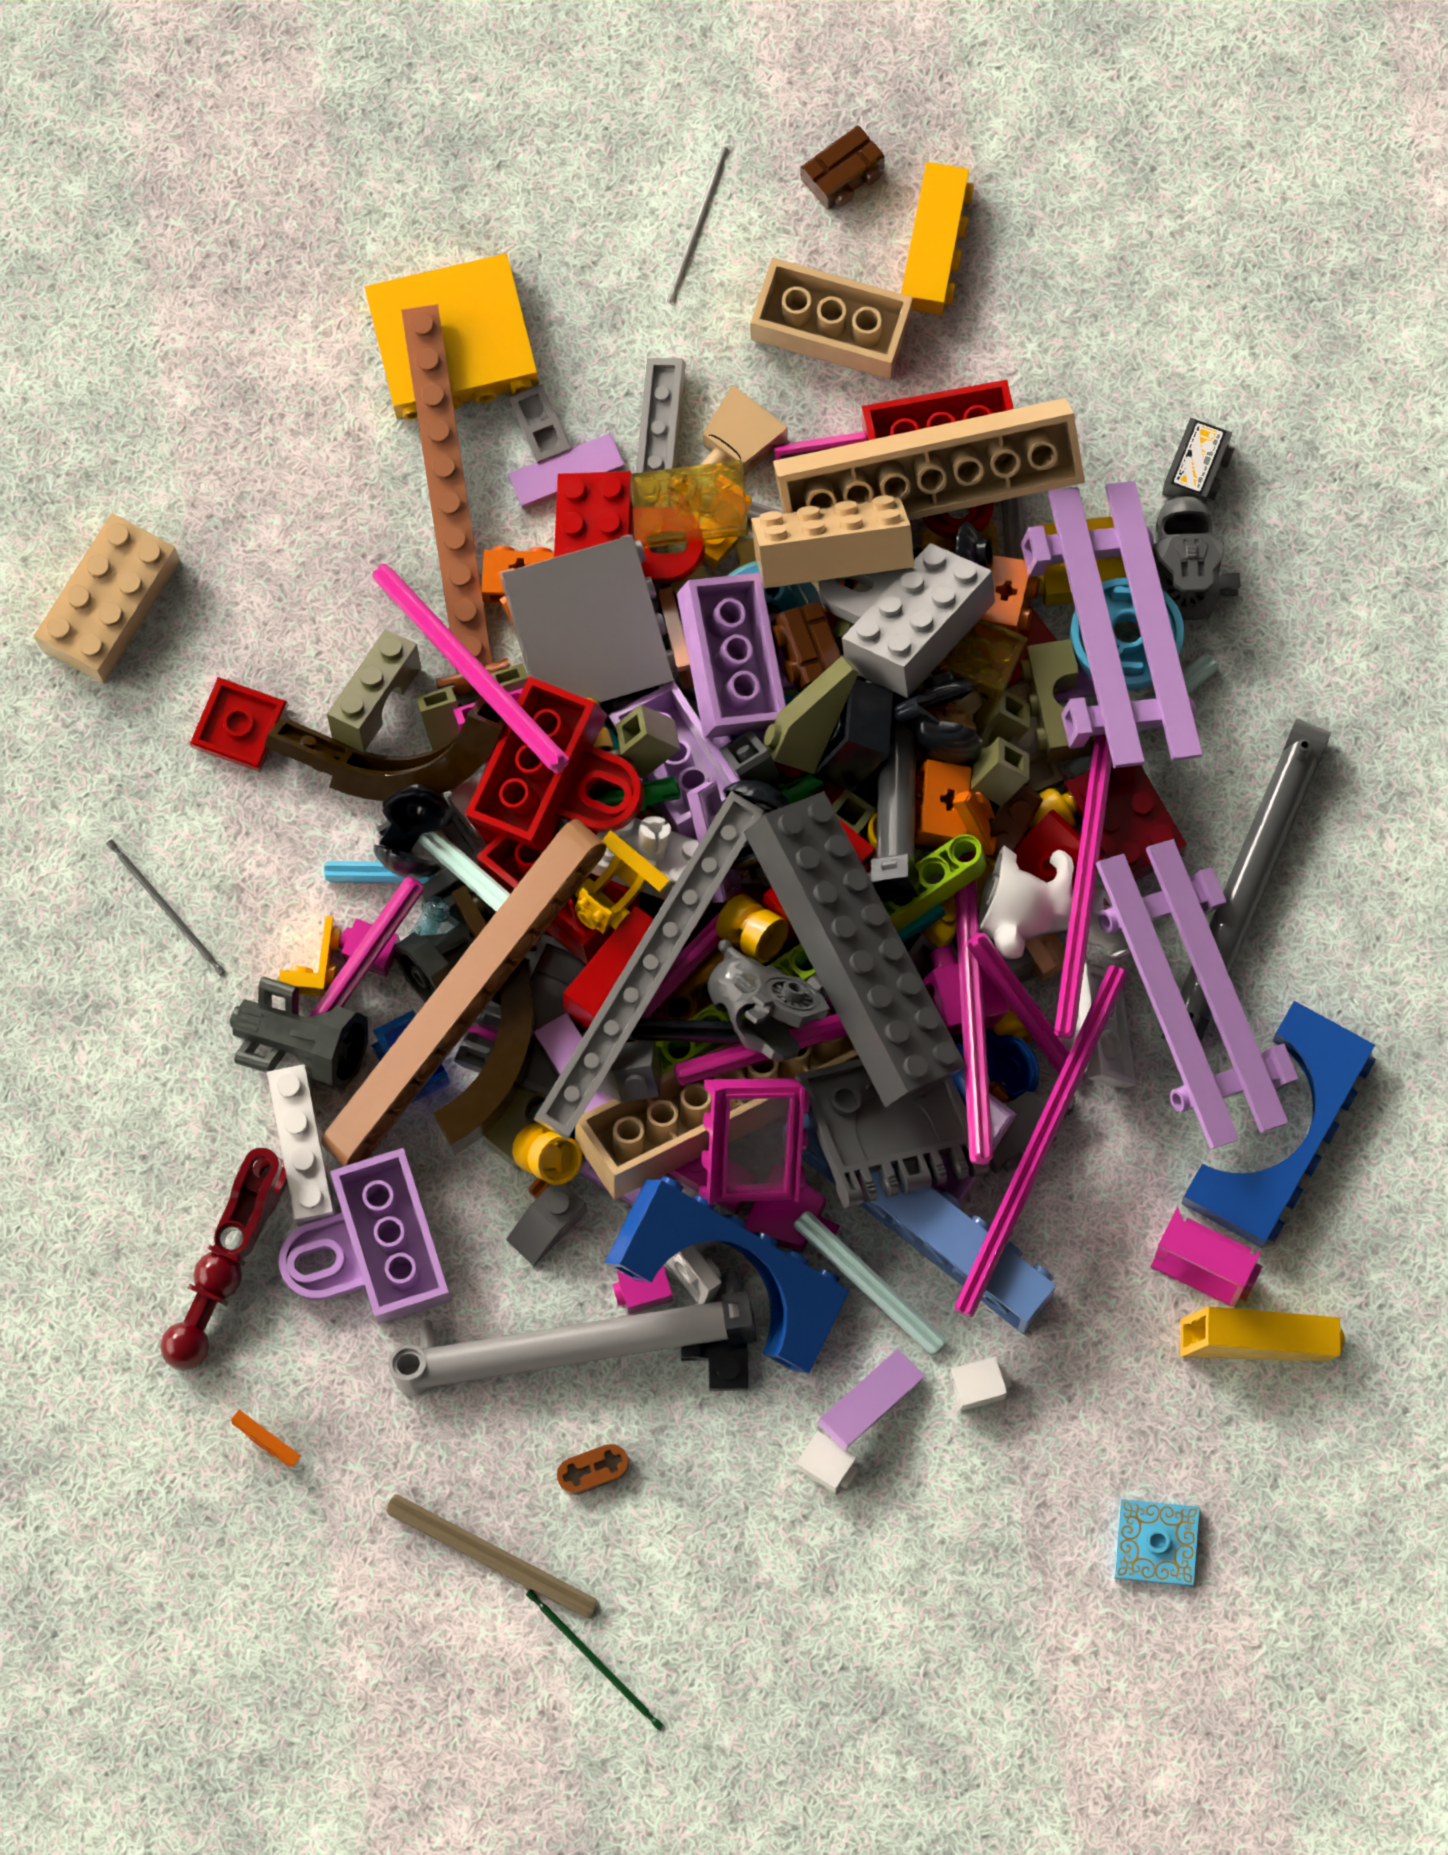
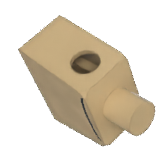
M733 385L704 430L703 445L711 453L700 466L705 473L714 479H717L728 466L744 476L773 453L774 445L784 444L787 441L788 427Z

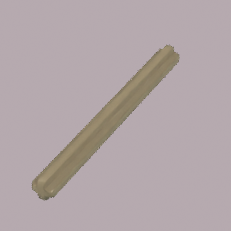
M395 1494L387 1505L386 1511L392 1517L586 1619H590L594 1614L598 1601L585 1592L398 1494Z

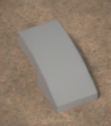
M543 384L508 397L510 406L536 462L571 449Z

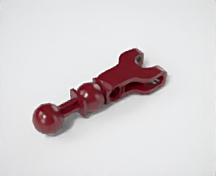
M255 1148L246 1155L234 1180L227 1206L215 1230L214 1246L209 1245L208 1249L211 1252L201 1257L195 1265L193 1273L195 1286L189 1284L188 1289L197 1294L184 1321L169 1327L162 1336L160 1344L161 1355L165 1362L174 1369L181 1371L192 1370L201 1365L207 1357L209 1341L204 1331L217 1303L227 1307L229 1302L225 1299L234 1294L240 1286L242 1279L240 1265L244 1266L246 1263L242 1259L253 1250L267 1219L275 1210L288 1182L284 1161L270 1149ZM271 1166L266 1177L261 1178L264 1169ZM232 1231H241L243 1241L240 1247L233 1250L227 1249L225 1244L227 1235Z

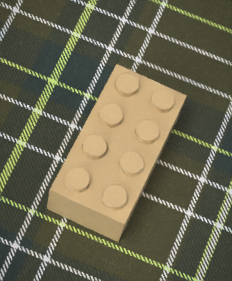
M772 258L750 322L751 340L891 380L912 316L913 297Z
M884 495L875 497L871 502L864 503L842 501L835 504V507L821 509L816 506H806L798 509L797 512L785 514L778 511H770L761 514L760 517L751 518L755 557L764 588L915 567L911 525L900 497L894 498Z
M111 513L34 634L40 649L104 684L181 560L175 546Z

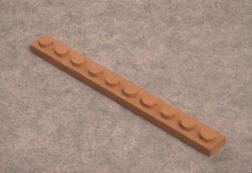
M436 304L402 309L449 630L482 665L492 663L439 307Z

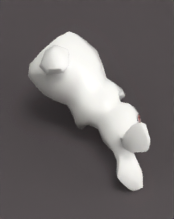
M1003 846L1000 850L993 872L989 873L983 886L978 916L979 933H985L990 939L995 941V946L1002 957L1006 959L1021 957L1025 948L1024 940L1032 939L1042 934L1068 931L1073 899L1072 875L1074 865L1072 858L1065 851L1058 849L1053 852L1049 862L1057 868V875L1055 879L1046 883L1028 872L1019 870L1016 863L1017 855L1006 846ZM1095 887L1088 944L1106 948L1108 959L1111 961L1122 959L1132 953L1122 931L1110 934L1105 933L1101 929L1098 920L1099 913L1112 907V903L1104 890Z

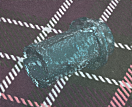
M432 896L428 901H424L421 905L422 913L410 934L413 932L418 933L420 936L436 934L441 923L447 921L450 916L449 904L444 899Z

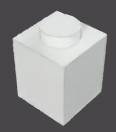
M996 1356L951 1368L950 1377L961 1412L1004 1400L1007 1396L1006 1388L1012 1387L1006 1365L999 1366Z
M818 1430L796 1462V1469L835 1494L840 1486L848 1489L859 1469L854 1467L857 1462V1456L847 1449L844 1451L835 1441Z

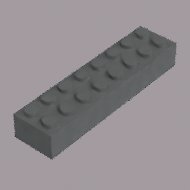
M823 791L766 813L748 827L744 834L885 1108L943 1083L967 1067L825 792Z

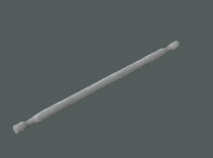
M721 147L718 162L713 169L667 302L674 303L677 288L682 281L722 169L723 159L727 155V147Z

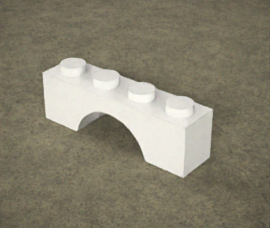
M305 1064L269 1071L267 1076L293 1214L298 1227H300L301 1225L336 1214L319 1138L313 1092Z

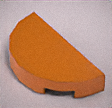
M968 790L958 793L952 803L969 835L979 840L984 855H993L996 837H990L989 819H995L989 800L982 792Z
M240 1409L232 1417L231 1424L234 1427L238 1428L247 1438L273 1457H277L288 1467H294L300 1459V1454Z

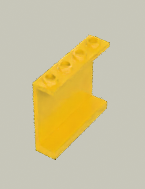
M507 253L364 286L396 419L404 417L405 420L418 419L402 309L438 304L454 410L458 409L461 403L475 400L477 403H487L494 400L498 394L511 392L516 395L533 388L532 386L539 385L537 370Z

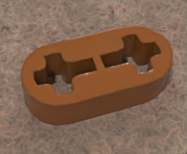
M615 1444L603 1445L563 1461L558 1467V1484L566 1493L576 1495L617 1481L628 1471V1456L623 1448ZM612 1452L614 1458L621 1456L622 1462L617 1464L618 1471L611 1473L609 1468L595 1471L594 1466L605 1462V1454ZM571 1466H575L577 1471L588 1468L592 1471V1473L580 1478L581 1484L579 1486H574L571 1481L565 1482L563 1477L569 1475L568 1468Z

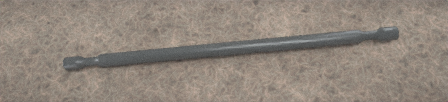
M110 839L106 843L108 847L118 855L121 862L221 976L225 972L224 968L214 960V957L129 858L118 849L117 844Z

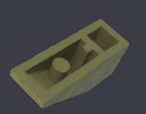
M841 656L778 713L774 724L767 728L764 736V746L770 753L773 761L809 773H815L859 674V670L849 658Z

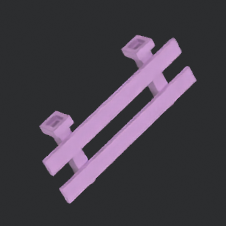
M1135 481L1106 484L1105 490L1115 528L1088 530L1078 487L1049 490L1048 496L1057 534L1045 535L1044 526L1029 527L1021 541V548L1028 577L1043 576L1048 565L1065 563L1099 704L1098 706L1087 707L1084 697L1069 699L1061 713L1069 749L1084 747L1090 736L1106 734L1114 768L1143 765L1145 761L1137 731L1164 727L1172 761L1201 758L1203 754L1194 721L1196 707L1194 700L1188 697L1153 556V533L1151 528L1146 527ZM1122 557L1156 699L1130 702L1096 563L1097 559Z
M1174 839L1151 845L1146 848V852L1162 891L1141 897L1124 854L1098 861L1096 866L1112 903V907L1099 913L1100 927L1105 933L1110 934L1123 931L1184 1083L1183 1086L1173 1089L1170 1093V1101L1173 1108L1178 1112L1195 1110L1210 1150L1239 1140L1223 1099L1244 1092L1260 1133L1287 1124L1288 1120L1276 1090L1296 1081L1298 1076L1284 1043L1271 1047L1263 1053H1260L1205 918L1206 914L1227 902L1213 867L1200 870L1189 878ZM1173 916L1234 1069L1213 1075L1153 927V921Z

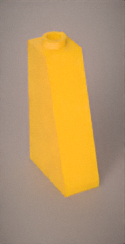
M1208 1306L1181 1318L1180 1357L1327 1362L1340 1357V1352L1345 1342L1344 1331L1340 1329V1317Z

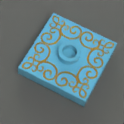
M1121 1499L1114 1579L1193 1587L1200 1507Z

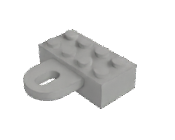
M929 543L915 558V567L821 580L818 583L823 606L830 613L854 624L842 637L844 657L849 658L859 670V676L906 698L918 688L995 603L992 570L932 543ZM846 579H852L871 589L866 592H857L839 583Z

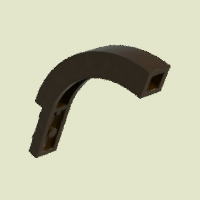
M480 696L467 714L461 732L454 739L437 749L418 755L388 756L367 751L362 752L283 716L268 733L264 746L284 757H290L311 766L316 771L331 775L332 779L329 788L363 799L384 802L394 791L403 790L415 784L425 785L437 794H442L465 782L489 758L507 723Z
M463 886L452 892V896L460 914L476 939L487 925L483 916L488 914L480 897L477 894L471 896L467 888ZM523 960L499 990L501 997L500 1027L492 1053L484 1068L464 1092L453 1101L433 1112L440 1129L455 1155L475 1143L503 1116L521 1088L530 1066L535 1045L536 1007L532 986Z

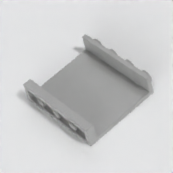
M627 534L621 536L620 539L517 569L511 568L498 572L528 676L583 698H596L599 703L674 681L672 671H676L677 666L672 650H665L661 636L667 634L661 613L655 614L651 599L656 598V592L651 577H644L641 563L646 562V557L640 540L634 541L633 535Z

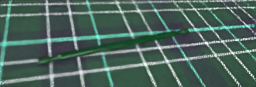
M532 1590L526 1594L596 1668L652 1722V1725L657 1730L663 1726L662 1722L650 1713L649 1709L546 1604L538 1599Z

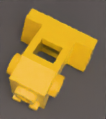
M611 830L602 841L615 854L614 858L595 882L590 878L586 879L575 893L578 899L574 910L577 912L579 920L588 928H596L602 934L610 927L616 930L630 913L627 908L648 883L663 894L674 883ZM615 875L619 876L630 886V889L616 904L602 893V890Z

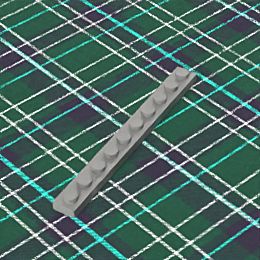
M647 358L635 476L639 486L638 509L672 508L686 363L683 358ZM669 538L656 539L651 545V552L655 554H668ZM653 584L656 592V598L651 599L655 614L661 613L662 615V607L657 590L663 589L665 584ZM648 694L613 700V708L617 711Z
M730 792L533 1120L563 1138H569L747 841L744 831L756 822L765 810L735 792Z

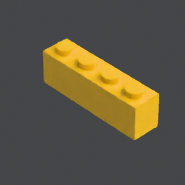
M926 162L901 294L913 297L912 311L943 316L945 304L952 305L956 283L950 282L951 271H959L962 250L956 249L958 237L965 238L968 216H963L962 213L964 204L971 205L975 186V183L968 182L969 169Z

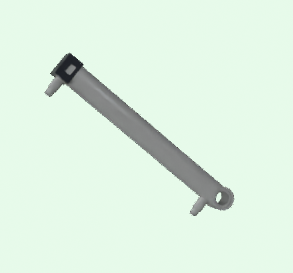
M731 1270L725 1274L726 1294H721L722 1301L437 1347L432 1322L430 1320H423L420 1323L419 1332L421 1348L414 1345H404L397 1348L390 1356L388 1366L397 1388L406 1395L417 1396L434 1386L729 1339L730 1345L757 1341L749 1292L748 1290L741 1291L738 1273ZM411 1366L419 1367L413 1374H403Z

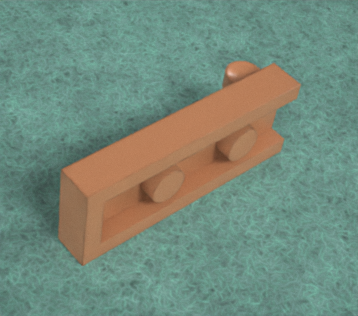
M672 586L659 589L657 591L683 690L694 687L684 631Z

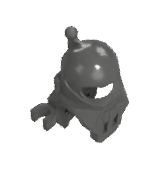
M1181 496L1166 502L1160 509L1157 517L1156 543L1152 549L1161 588L1173 601L1177 600L1175 604L1183 620L1210 619L1219 602L1220 595L1238 596V588L1241 587L1240 573H1226L1219 576L1224 554V542L1216 539L1215 534H1213L1210 511L1204 501L1191 496Z
M721 940L718 948L724 953L725 958L713 969L707 986L709 996L718 1011H728L733 1029L745 1048L761 1052L771 1060L780 1062L797 1057L799 1042L790 1035L787 1024L800 1028L813 1019L824 1020L830 1009L825 1001V997L819 993L824 987L817 974L811 976L806 982L801 977L786 976L774 966H763L752 957L743 956L732 947L729 940ZM749 1004H756L753 1009L746 1011L745 1016L747 1018L742 1019L743 1011Z

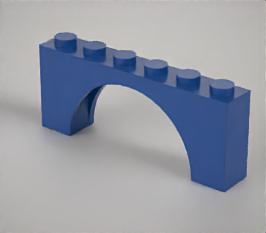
M1293 1001L1277 1029L1273 1042L1278 1045L1285 1044L1287 1052L1296 1060L1307 1078L1313 1104L1312 1120L1308 1135L1297 1150L1288 1158L1262 1171L1230 1173L1211 1168L1202 1163L1181 1202L1186 1207L1260 1248L1264 1247L1267 1239L1275 1243L1285 1225V1222L1279 1219L1285 1207L1294 1209L1304 1190L1298 1187L1304 1174L1311 1177L1322 1158V1156L1316 1154V1151L1322 1141L1330 1144L1340 1126L1339 1123L1334 1121L1340 1108L1348 1112L1358 1094V1091L1352 1088L1358 1076L1366 1079L1376 1061L1374 1057L1370 1056L1375 1044L1296 1001Z
M665 1176L661 1180L646 1179L604 1263L635 1281L652 1283L658 1271L672 1256L693 1244L704 1241H717L734 1248L744 1255L756 1268L768 1294L770 1328L762 1354L794 1372L810 1373L850 1291L838 1284L840 1278L825 1269L819 1268L816 1271L807 1266L809 1260L797 1252L788 1250L785 1253L776 1247L778 1241L761 1232H757L756 1235L745 1229L747 1223L740 1218L727 1213L725 1216H722L713 1210L715 1204L708 1205L707 1199L698 1195H694L693 1198L682 1192L684 1186L677 1181Z

